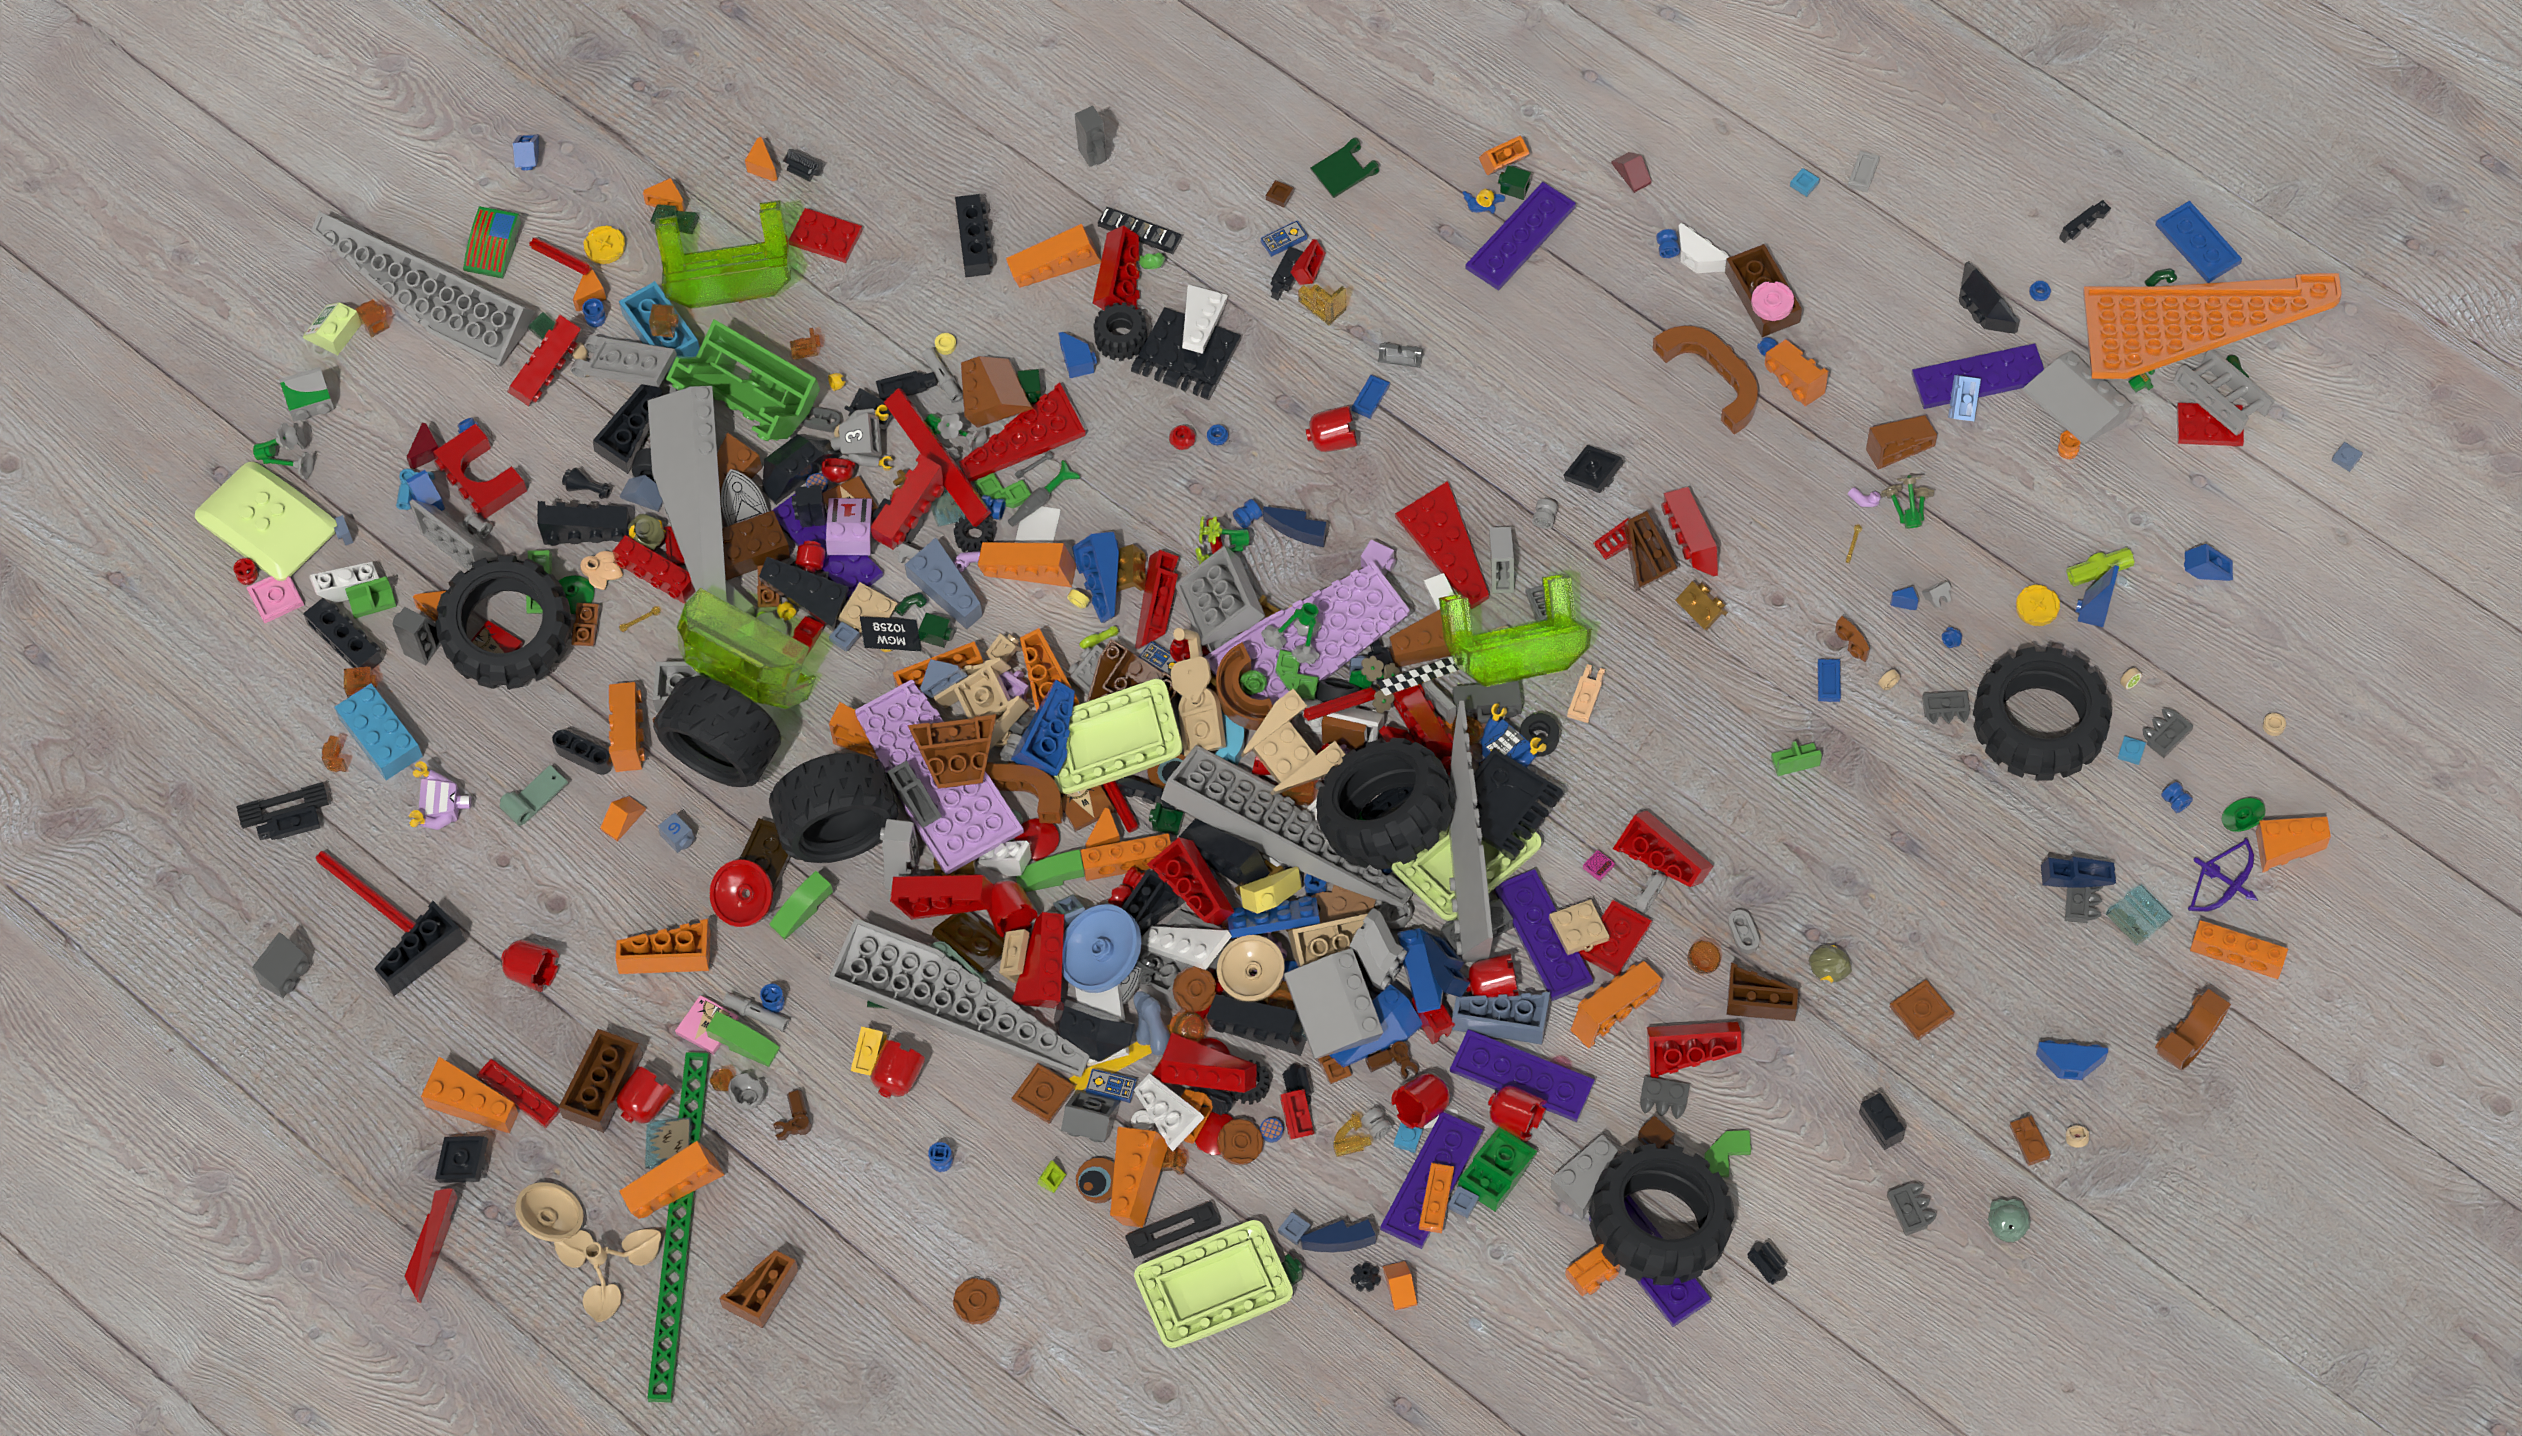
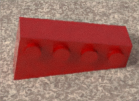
M559 315L555 320L553 330H548L541 342V346L534 350L529 358V363H525L508 389L509 394L528 407L532 401L536 403L543 394L540 390L544 385L547 387L550 385L555 377L552 375L553 372L563 367L566 362L564 357L568 352L572 354L578 346L576 340L581 328L562 315Z
M921 454L916 458L918 464L913 471L909 469L906 473L903 487L896 488L891 498V504L884 506L870 527L872 538L892 550L904 542L909 530L916 527L922 514H926L929 511L931 503L935 498H939L944 491L941 466Z
M981 874L893 877L890 901L911 920L991 909L992 888L994 884Z

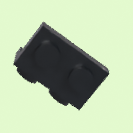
M859 388L851 405H846L844 409L850 412L848 415L850 417L856 410L870 408L877 410L878 406L885 404L884 400ZM888 408L886 411L880 412V414H889L887 420H879V428L883 430L887 429L893 417Z

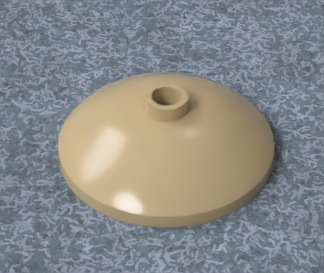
M1246 935L1233 940L1224 948L1217 963V976L1221 986L1230 996L1241 1001L1254 1002L1270 996L1281 984L1285 972V962L1279 948L1271 940L1258 935ZM1252 970H1257L1255 976L1250 975Z
M546 1182L534 1183L524 1188L516 1199L515 1213L519 1223L527 1232L539 1239L551 1242L568 1240L579 1231L583 1223V1210L579 1201L571 1192L559 1185Z

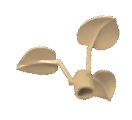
M653 1229L632 1232L622 1242V1248L625 1250V1253L611 1250L608 1247L602 1248L599 1243L593 1241L592 1236L588 1232L579 1230L568 1240L554 1242L557 1255L566 1266L571 1268L581 1267L586 1258L594 1265L601 1281V1286H592L585 1292L583 1306L585 1311L596 1322H603L613 1316L621 1303L620 1289L614 1284L606 1286L600 1270V1265L605 1263L607 1254L624 1258L628 1256L629 1261L636 1266L647 1265L655 1259L662 1235L660 1231Z

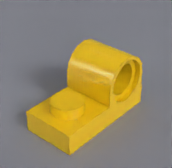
M861 1026L851 1071L870 1076L882 1045L887 1040V1032Z

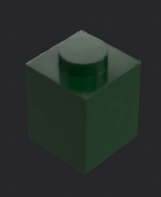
M1507 165L1505 172H1501L1498 179L1500 193L1524 200L1531 185V172Z
M1039 369L1018 371V381L1026 393L1027 400L1031 404L1038 402L1041 397Z
M926 612L918 633L920 641L945 648L947 641H951L954 629H952L950 619Z

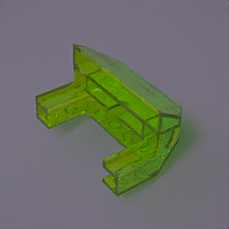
M781 201L760 203L759 214L765 242L685 254L677 216L656 218L655 232L663 266L662 287L665 297L693 309L775 296L791 280L788 237Z
M1563 573L1542 577L1547 620L1478 634H1472L1467 597L1461 598V594L1440 597L1439 604L1443 637L1456 667L1484 687L1568 670L1590 648L1592 628L1576 620L1571 577Z
M699 588L685 603L677 625L678 648L685 663L690 665L694 671L704 673L710 676L711 679L734 688L755 703L788 709L808 700L816 679L814 675L808 677L801 673L809 650L808 646L702 588Z

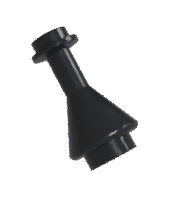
M577 467L572 470L567 469L562 478V485L566 487L568 492L590 490L598 493L600 499H607L611 492V487L608 486V483H604L601 486L591 482Z

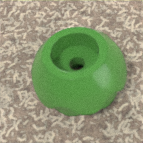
M1161 253L1141 255L1139 264L1146 270L1160 268L1165 261V256Z
M1249 670L1241 676L1239 685L1244 693L1254 695L1264 690L1267 681L1264 674L1260 671Z

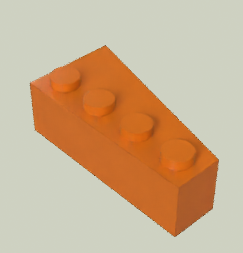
M1082 224L1006 258L1012 276L1019 288L1101 263L1094 242Z
M982 542L978 567L983 575L987 577L1072 588L1076 563L1064 543Z
M635 682L609 684V710L612 713L609 715L611 729L609 731L611 743L609 753L615 772L642 770V761H645V750L641 748V742L644 741L643 728H640V722H643V711L639 709V703H642V692L637 690Z
M708 918L700 920V923L689 925V923L682 924L677 929L668 931L666 929L658 930L656 934L648 936L641 934L616 940L615 960L618 973L709 971L711 932Z
M1645 961L1637 966L1635 964L1632 965L1623 976H1616L1607 987H1600L1591 998H1585L1578 1004V1011L1570 1031L1588 1049L1591 1048L1599 1034L1604 1037L1610 1032V1028L1615 1024L1616 1020L1621 1023L1630 1014L1632 1007L1635 1009L1639 1008L1656 994L1663 979Z
M438 1057L421 1095L425 1107L510 1134L518 1116L514 1102L443 1058Z
M696 1141L619 1190L631 1214L641 1219L648 1217L654 1211L711 1183L725 1174L714 1154Z

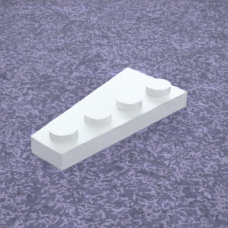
M1188 284L1182 348L1203 354L1227 303L1228 295Z
M1150 926L1141 938V949L1206 970L1232 936L1228 930Z
M1150 1073L1134 1089L1172 1151L1204 1119V1116Z

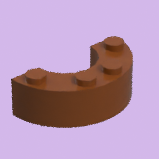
M1241 642L1224 655L1218 666L1216 694L1222 711L1231 721L1243 728L1257 730L1273 705L1270 698L1264 700L1252 699L1240 688L1239 681L1241 676L1251 670V659L1243 642Z
M2210 989L2203 995H2197L2192 1003V1006H2194L2193 1010L2185 1022H2179L2174 1030L2175 1033L2171 1032L2167 1038L2162 1037L2155 1046L2158 1050L2157 1055L2180 1071L2186 1069L2199 1055L2223 1021L2231 1006L2229 1002Z

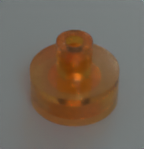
M726 1068L716 1069L710 1077V1084L718 1092L728 1091L733 1074Z

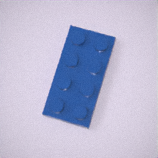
M2190 201L2156 220L2155 225L2207 283L2241 264L2242 258Z
M1308 896L1295 901L1285 900L1277 907L1258 914L1242 907L1234 908V913L1228 917L1231 938L1320 924L1316 897L1311 898Z

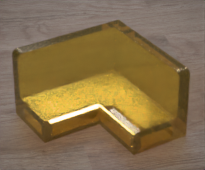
M1317 284L1310 289L1303 285L1298 290V302L1329 326L1346 311V288L1341 286L1330 295Z

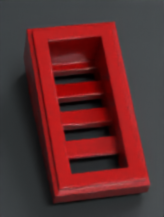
M1312 239L1291 270V274L1299 285L1313 284L1326 254L1317 239Z
M1628 518L1593 542V545L1605 560L1628 548L1626 534L1624 533V524L1629 520ZM1620 534L1624 540L1621 542L1617 535ZM1612 538L1617 543L1615 547L1609 541ZM1606 543L1611 550L1607 552L1602 544Z

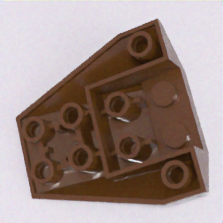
M1111 639L1099 656L1087 702L1153 679H1160L1166 684L1171 702L1177 691L1172 687L1170 675L1161 672Z

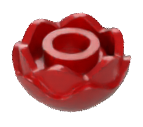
M1178 425L1171 430L1169 442L1176 449L1186 450L1194 445L1196 435L1191 427Z
M1120 884L1119 887L1112 890V897L1109 898L1108 903L1122 908L1132 893L1131 889L1127 885Z

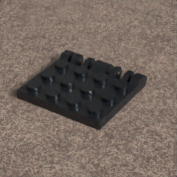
M1164 307L1138 357L1135 358L1131 372L1139 375L1142 372L1143 376L1148 377L1153 367H1156L1158 369L1155 372L1154 380L1159 382L1164 375L1163 384L1177 389L1184 378L1181 390L1185 392L1191 382L1194 381L1196 385L1193 388V395L1198 396L1201 392V398L1210 400L1241 341V335L1215 326L1203 354L1184 349L1182 345L1185 314Z
M1493 748L1474 773L1477 795L1476 808L1479 810L1478 828H1481V840L1499 850L1510 860H1515L1525 846L1520 839L1512 834L1516 832L1518 836L1525 840L1531 839V833H1535L1544 822L1543 818L1550 814L1547 808L1537 803L1540 799L1543 804L1553 808L1563 797L1564 791Z

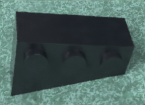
M1148 868L1122 906V909L1135 919L1140 933L1143 935L1150 926H1155L1184 904L1185 901L1156 872Z

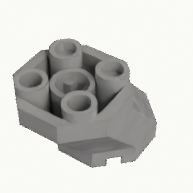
M1373 908L1363 920L1364 924L1357 930L1349 947L1353 949L1354 953L1358 954L1372 985L1385 990L1391 979L1395 978L1400 969L1398 965L1403 962L1408 952L1396 944L1381 912Z

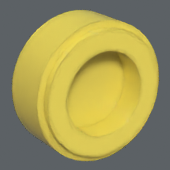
M949 333L938 335L935 339L937 352L943 355L954 352L956 349L955 337Z
M1074 589L1067 596L1068 600L1079 608H1086L1090 602L1087 596Z

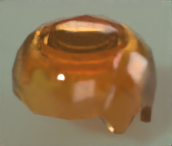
M1457 715L1455 716L1452 722L1451 733L1453 736L1455 732ZM1466 716L1467 730L1465 732L1469 735V745H1474L1482 740L1484 728L1478 720Z
M1700 940L1689 948L1687 962L1695 973L1700 975L1711 974L1720 966L1721 955L1719 948L1712 942Z
M1282 980L1279 987L1270 996L1263 999V1003L1266 1005L1295 1010L1289 988L1284 980Z
M1181 1011L1171 1018L1169 1030L1180 1034L1181 1037L1200 1042L1206 1034V1025L1199 1014L1192 1011Z

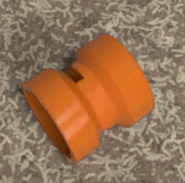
M2068 430L2064 431L2059 439L2058 454L2064 459L2075 458L2079 453L2081 441Z

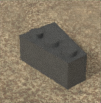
M404 607L400 613L395 615L392 625L404 655L426 666L441 645L436 623Z

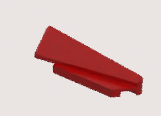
M1158 550L1149 557L1135 644L1136 649H1140L1151 641L1165 635L1178 576L1173 571L1179 556Z
M452 1188L435 1191L430 1214L428 1213L404 1275L418 1303L422 1302L451 1225L450 1217L457 1201V1195Z

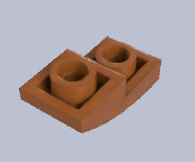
M758 566V608L778 607L780 595L760 582L759 575L763 566Z
M577 603L576 620L573 623L572 645L594 647L599 620V604Z
M1841 616L1836 622L1835 633L1842 640L1849 641L1848 651L1854 658L1866 662L1870 650L1866 640L1852 623Z

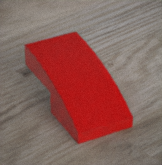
M805 616L794 629V636L782 649V655L801 664L818 640L824 624Z

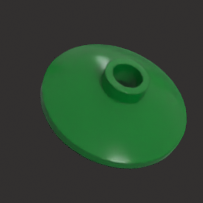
M578 575L566 576L559 580L568 599L571 614H576L577 603L592 604L594 588L589 580Z
M2240 799L2230 804L2224 810L2221 818L2222 824L2227 830L2233 832L2249 830L2263 820L2266 809L2264 804L2258 799Z

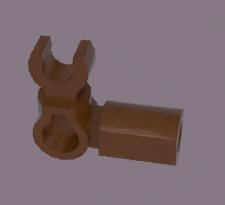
M1395 1042L1390 1050L1385 1049L1365 1058L1370 1072L1388 1066L1394 1060L1401 1067L1400 1075L1404 1080L1407 1079L1406 1069H1411L1415 1075L1418 1074V1067L1415 1063L1410 1062L1411 1057L1408 1053V1046L1404 1042Z
M801 1090L792 1091L787 1094L793 1119L788 1120L787 1123L778 1121L773 1124L775 1130L783 1129L782 1133L776 1134L778 1141L785 1140L790 1134L806 1135L811 1131L812 1125L806 1116L807 1110Z

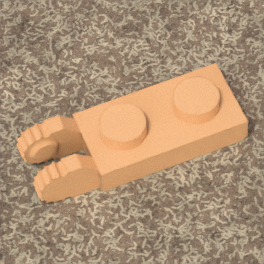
M1589 664L1586 665L1583 676L1580 677L1567 713V717L1588 723L1605 674V669L1600 668L1596 680L1589 679L1592 673V665Z

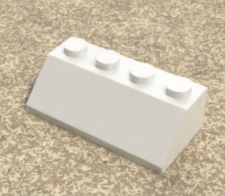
M1301 698L1307 705L1306 708L1324 703L1317 699ZM1355 706L1327 715L1366 724L1367 743L1381 738L1379 730L1384 726V714L1378 713L1376 710L1367 711ZM1303 711L1292 719V725L1295 729L1322 735L1321 722L1323 717L1307 721L1303 717Z

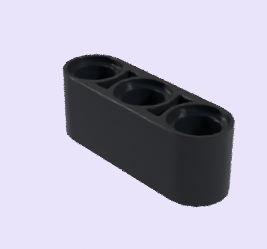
M558 730L553 734L552 742L559 756L600 775H605L611 771L613 766L607 749L568 730ZM565 741L567 742V743L564 744V745H559V744L562 743V742H565ZM586 750L585 753L578 754L580 751ZM605 759L604 762L597 763L599 760Z

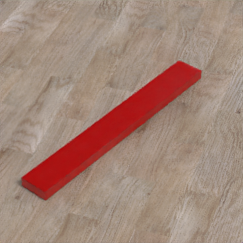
M898 388L884 401V404L920 454L941 466L944 487L972 526L977 527L991 514V511L903 390Z

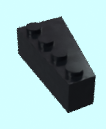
M641 384L593 439L594 452L629 474L635 454L641 449L650 431L648 400L663 396V390L656 386Z
M538 501L537 524L544 545L556 546L566 543L575 545L583 542L600 543L602 541L620 542L625 535L629 537L628 525L630 524V515L628 508L625 506L598 505L597 508H592L587 504H578L577 507H567L563 502H556V506L545 505V501Z
M770 557L766 558L759 575L761 583L783 598H786L797 608L802 609L816 621L824 624L832 632L835 630L839 615L850 593L847 586Z
M1197 818L1178 836L1192 840L1204 861L1210 867L1239 886L1260 880L1270 874L1257 848Z
M434 901L428 905L429 909L426 913L416 919L414 927L409 932L404 933L401 937V942L396 948L392 947L374 968L380 982L393 996L465 942L460 928Z
M1215 994L1206 1017L1212 1029L1217 1032H1225L1301 1056L1307 1041L1306 1035L1303 1034L1304 1030L1298 1013L1295 1010L1251 1001H1241L1232 997Z

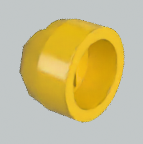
M1482 189L1476 197L1478 204L1483 207L1491 206L1494 201L1493 191Z
M840 373L828 375V382L833 391L839 390L845 385L846 381L841 379L844 376Z
M784 601L783 604L780 603L777 607V613L784 621L790 620L796 614V610L790 602Z

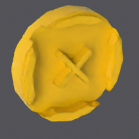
M607 225L592 229L583 242L584 251L588 259L598 264H610L618 260L626 248L625 239L621 231Z
M2043 585L2025 587L2016 599V612L2025 623L2032 626L2050 624L2056 619L2060 610V600L2057 594Z

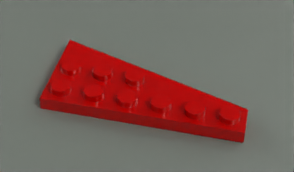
M1060 382L1054 386L1051 392L1041 396L1040 400L1032 406L1033 409L1020 413L1006 424L1001 432L997 435H992L987 443L982 447H977L959 462L960 469L969 482L1086 436L1085 430Z
M1448 481L1395 513L1397 521L1441 574H1445L1450 585L1471 610L1489 599L1487 587Z

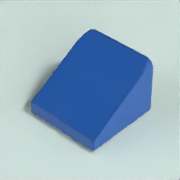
M1908 587L1893 592L1890 604L1893 607L1917 610L1918 598L1913 587Z

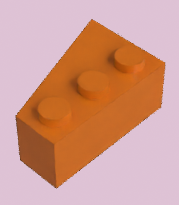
M1785 339L1766 352L1764 364L1770 373H1774L1777 376L1780 384L1792 392L1794 399L1806 407L1825 394L1828 370L1817 368L1815 366L1816 362L1812 358L1809 360L1801 356L1803 352Z
M839 702L829 722L833 744L878 759L856 717L855 709Z
M2312 817L2260 821L2256 830V838L2262 873L2269 871L2270 868L2281 864L2282 866L2293 859L2303 858L2326 849L2331 838L2328 818Z

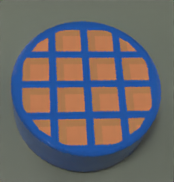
M812 474L806 480L807 488L813 485H820L822 493L828 489V482L823 474Z
M1275 1118L1264 1120L1260 1126L1262 1138L1270 1143L1280 1140L1283 1135L1282 1123Z

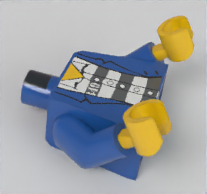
M1494 704L1491 708L1493 716H1490L1483 730L1480 742L1482 745V755L1485 758L1479 762V766L1495 748L1527 768L1536 758L1537 752L1546 750V744H1541L1537 748L1538 742L1541 741L1540 738H1533L1529 742L1504 719L1500 721L1499 718L1507 714V709L1503 708L1502 712L1498 714L1497 708L1499 704Z

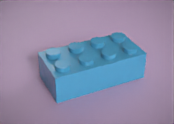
M655 281L619 301L623 317L643 344L675 349L677 356H697L700 349L697 338Z
M372 683L334 707L339 720L385 780L393 777L423 757L417 742Z

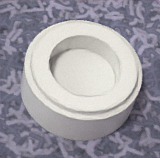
M1146 1110L1137 1111L1131 1119L1132 1128L1152 1131L1155 1125Z

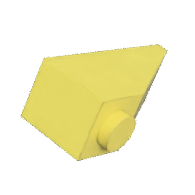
M1295 866L1240 886L1243 908L1258 914L1277 907L1302 888L1299 868Z

